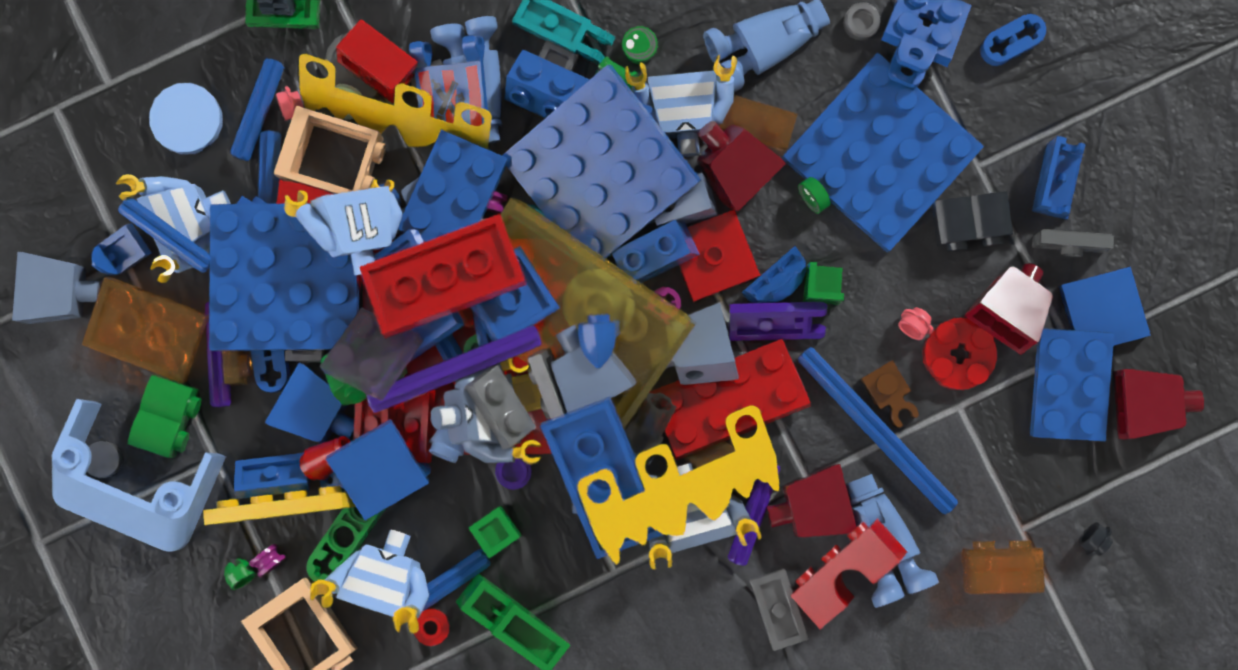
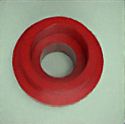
M427 609L422 611L419 618H417L418 631L414 635L420 643L427 646H435L447 638L450 623L443 612L437 609ZM427 621H433L437 624L438 629L435 634H428L425 631L424 626Z

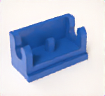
M1056 136L1047 143L1032 212L1067 220L1070 215L1071 203L1086 145L1084 143H1078V145L1067 144V138Z

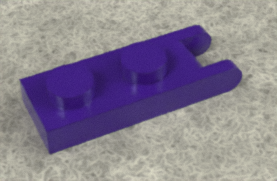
M824 302L729 304V340L824 338L826 327L822 324H812V317L825 316L828 306Z

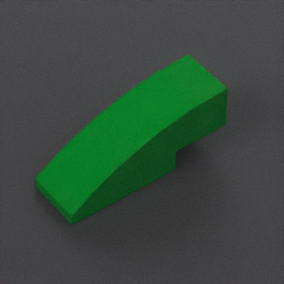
M481 574L473 578L456 601L460 610L486 627L493 636L541 670H552L570 647V644Z

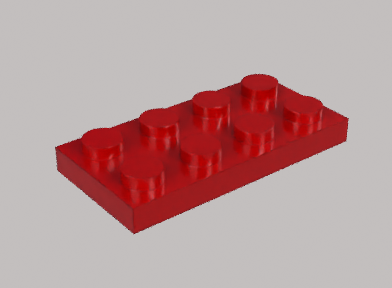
M500 214L359 267L385 339L527 285Z
M783 339L735 357L739 379L687 385L681 384L678 380L649 392L676 460L731 439L726 426V418L728 415L745 407L756 406L760 410L765 425L811 407V401ZM750 415L741 416L735 424V431L738 436L757 428L756 420Z

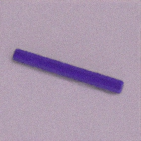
M535 326L526 327L370 391L367 394L368 404L373 412L378 413L537 348L541 345L539 332Z

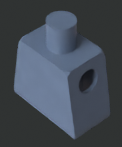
M702 173L697 174L702 181L677 200L672 211L666 212L665 210L649 224L656 222V225L660 228L674 220L685 222L687 225L718 216V210L708 179Z
M25 252L17 253L13 321L34 324L81 318L84 302L100 303L104 294L103 283L101 281H87L85 267Z
M720 303L669 323L666 329L670 345L649 350L654 370L675 366L679 381L684 385L739 379Z
M575 325L555 335L566 355L552 362L551 366L567 412L607 397L612 398L637 383L633 375L613 351L610 358L601 368H596L591 364L580 347L578 330Z

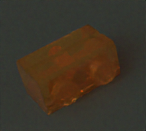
M1009 540V547L995 548V541H972L973 548H963L964 592L969 594L1044 593L1043 550L1039 547H1032L1031 540Z

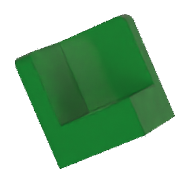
M809 262L806 265L803 302H824L835 305L843 302L844 293H841L843 268L817 266V262Z
M502 506L496 508L469 527V530L488 558H491L522 536Z

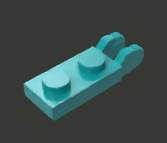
M522 0L512 20L513 25L574 54H579L584 59L598 65L605 56L598 50L582 44L586 34L604 45L611 46L615 40L612 34L591 24V20L550 0Z

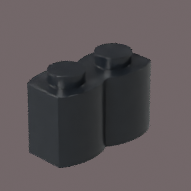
M1007 191L939 200L931 205L937 247L946 246L947 252L969 249V242L982 241L983 247L1005 244L1004 238L1013 235Z

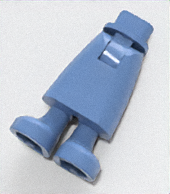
M813 0L807 4L802 1L797 5L775 9L733 24L735 34L724 36L720 30L711 28L703 33L709 56L714 63L718 55H720L719 61L737 50L747 48L748 51L737 58L735 72L732 75L734 77V92L742 89L744 85L745 73L753 69L759 75L798 50L811 37L817 36L819 29L830 24V19L820 0ZM727 60L720 65L723 68H730L731 60Z
M483 16L466 21L465 27L468 36H481L484 39L483 65L488 111L492 115L489 144L501 141L498 126L502 125L501 119H498L501 115L502 101L501 75L498 51L489 50V40L497 29L496 17ZM445 24L430 30L432 40L446 47L450 53L451 58L444 60L443 65L467 62L462 48V39L465 37L462 25Z
M870 474L847 483L846 488L851 498L850 504L856 527L863 521L869 526L878 518L906 549L907 554L897 565L907 593H916L939 583L936 573L920 569L916 565L913 557L920 554V551L899 513L887 496L882 494L884 492L883 488L878 489L873 475ZM892 569L878 580L877 588L871 598L875 608L887 605L905 596Z

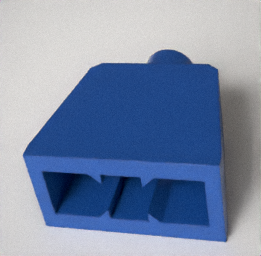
M299 362L265 423L318 443L327 442L332 433L345 436L350 441L354 436V419L344 414L348 405L343 406L332 394L328 381L310 366Z

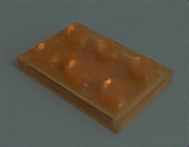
M104 277L82 345L174 381L184 383L187 382L209 314L115 278Z

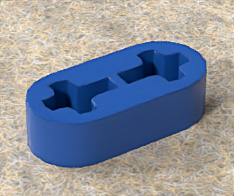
M1027 14L991 32L980 46L982 59L992 66H999L1035 48L1046 35L1045 22L1035 14ZM1024 24L1027 28L1034 27L1036 29V33L1032 36L1033 40L1029 35L1019 40L1016 37L1025 28ZM1007 40L1010 43L1002 51L1003 56L999 52L992 53L990 51L993 41L997 45Z
M267 350L251 351L255 381L261 390L269 393H279L284 390L290 379L289 362L285 361L286 350H271V356L269 357ZM269 362H273L274 371L281 372L282 374L281 378L276 380V386L273 387L271 382L264 380V375L270 374Z

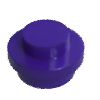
M516 458L515 462L497 463L495 468L498 482L507 489H520L531 478V465L525 463L521 458Z

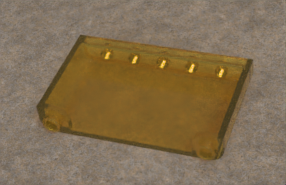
M511 198L500 215L513 249L519 246L522 248L560 307L533 325L539 332L541 345L526 353L517 355V357L529 364L528 358L539 350L550 347L555 360L566 355L555 336L573 325L578 330L579 323L588 322V315L610 314V320H620V335L615 339L613 352L637 382L631 388L611 398L621 424L625 429L697 323L680 309L524 202ZM471 307L458 311L464 322V325L459 329L463 330L465 326L469 328L475 327Z

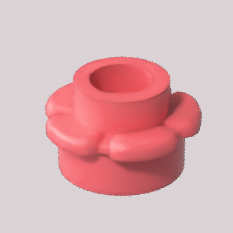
M286 86L285 91L276 93L277 102L285 121L292 119L296 106L304 108L298 91L290 92L289 87Z
M920 308L905 309L901 314L902 319L898 323L899 328L910 338L922 340L926 334L933 332V327L930 325L931 316L926 311Z

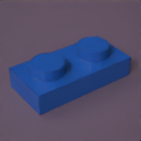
M303 453L235 461L234 493L237 499L284 494L293 491H309L310 479L304 475L300 468V457Z

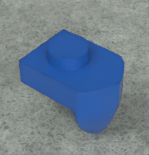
M130 223L124 225L94 247L91 254L92 267L107 275H119L128 271L152 252L134 225Z
M610 314L588 315V322L578 324V339L585 357L596 368H601L610 358L615 346V339L620 335V320H610Z

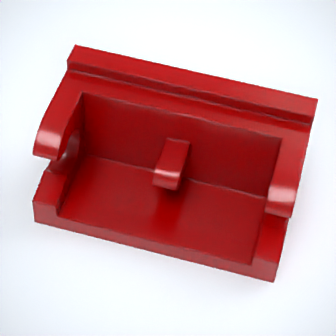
M362 19L336 46L337 62L391 103H394L396 85H409L415 76L412 72L418 66V61Z

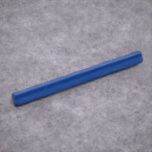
M814 348L806 349L798 357V362L942 514L951 512L958 504L957 499Z

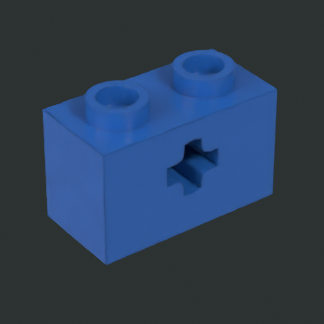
M674 220L612 252L626 285L636 286L700 255L686 223Z

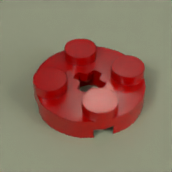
M953 318L938 325L927 336L923 346V362L926 369L929 370L931 376L935 378L938 384L952 390H966L984 383L993 372L997 361V348L994 336L968 318ZM959 344L964 345L965 351L969 352V358L963 359L962 364L956 363V357L951 356L950 353L951 349H957Z

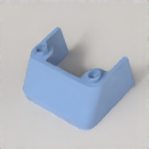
M76 399L52 454V495L56 504L68 511L163 551L170 552L184 548L191 539L226 456L218 453H205L191 486L176 481L167 482L158 488L152 502L149 503L85 476L92 459L90 448L85 441L102 404L95 401Z

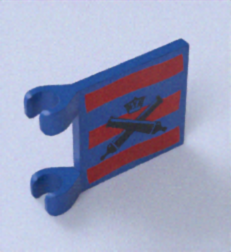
M481 36L463 37L462 48L467 62L430 66L432 47L429 42L418 41L410 43V56L418 61V66L415 68L416 88L428 92L432 97L430 117L454 124L455 105L459 102L477 106L488 111L483 65L485 44ZM417 94L418 108L424 105V100ZM464 110L462 112V118L466 123L472 126H481L484 123L483 116L477 111Z

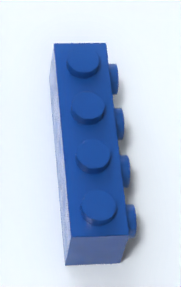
M522 49L507 75L504 100L546 118L590 79ZM642 103V105L651 115L653 108Z

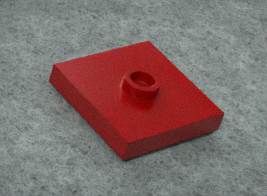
M735 210L687 227L700 255L680 264L679 268L693 302L761 276Z

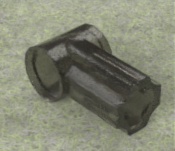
M660 392L657 394L648 393L637 413L635 421H631L625 432L635 457L661 444L664 438L662 434L676 409V406L671 402V398ZM655 454L651 455L645 464L650 465Z

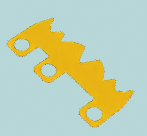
M301 54L299 56L300 94L306 109L315 111L316 109L326 107L336 118L341 120L347 114H350L358 125L379 131L380 134L388 126L395 125L404 142L409 147L428 146L436 142L440 131L444 130L488 149L492 115L486 109L459 102L455 105L454 124L430 117L432 97L424 90L405 84H397L395 87L394 105H390L335 88V66L331 62L308 54ZM311 61L322 64L328 70V76L326 78L314 77L307 71L306 64ZM406 91L415 92L423 98L424 105L420 108L411 107L403 101L402 94ZM464 110L477 111L483 116L484 123L481 126H472L463 120L462 112Z
M756 406L745 407L728 415L726 418V426L735 448L734 452L685 474L679 475L671 450L664 444L638 454L635 464L645 491L624 501L614 475L610 470H600L579 481L577 486L594 534L614 563L618 565L620 560L619 548L622 547L626 537L642 545L646 544L649 526L665 535H684L689 503L695 504L704 514L715 521L728 506L734 488L742 496L748 498L755 480L759 479L762 482H768L773 490L779 492L776 455L760 410ZM743 415L752 416L757 423L756 433L748 439L739 437L735 431L736 421ZM654 454L662 455L668 463L666 473L660 478L650 477L645 470L646 460ZM597 479L605 480L611 489L609 498L603 503L592 502L587 494L588 486Z

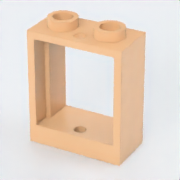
M296 106L274 174L280 180L303 183L333 194L370 189L375 177L371 176L375 163L380 164L382 162L386 144L382 143L384 138L379 131ZM314 126L368 143L353 190L298 174Z
M310 577L303 578L241 621L273 670L291 669L263 626L303 598H305L339 649V651L311 670H328L329 668L341 670L353 661L349 654L358 649L330 607H322L323 596L320 594L313 601L310 600V587L313 583Z

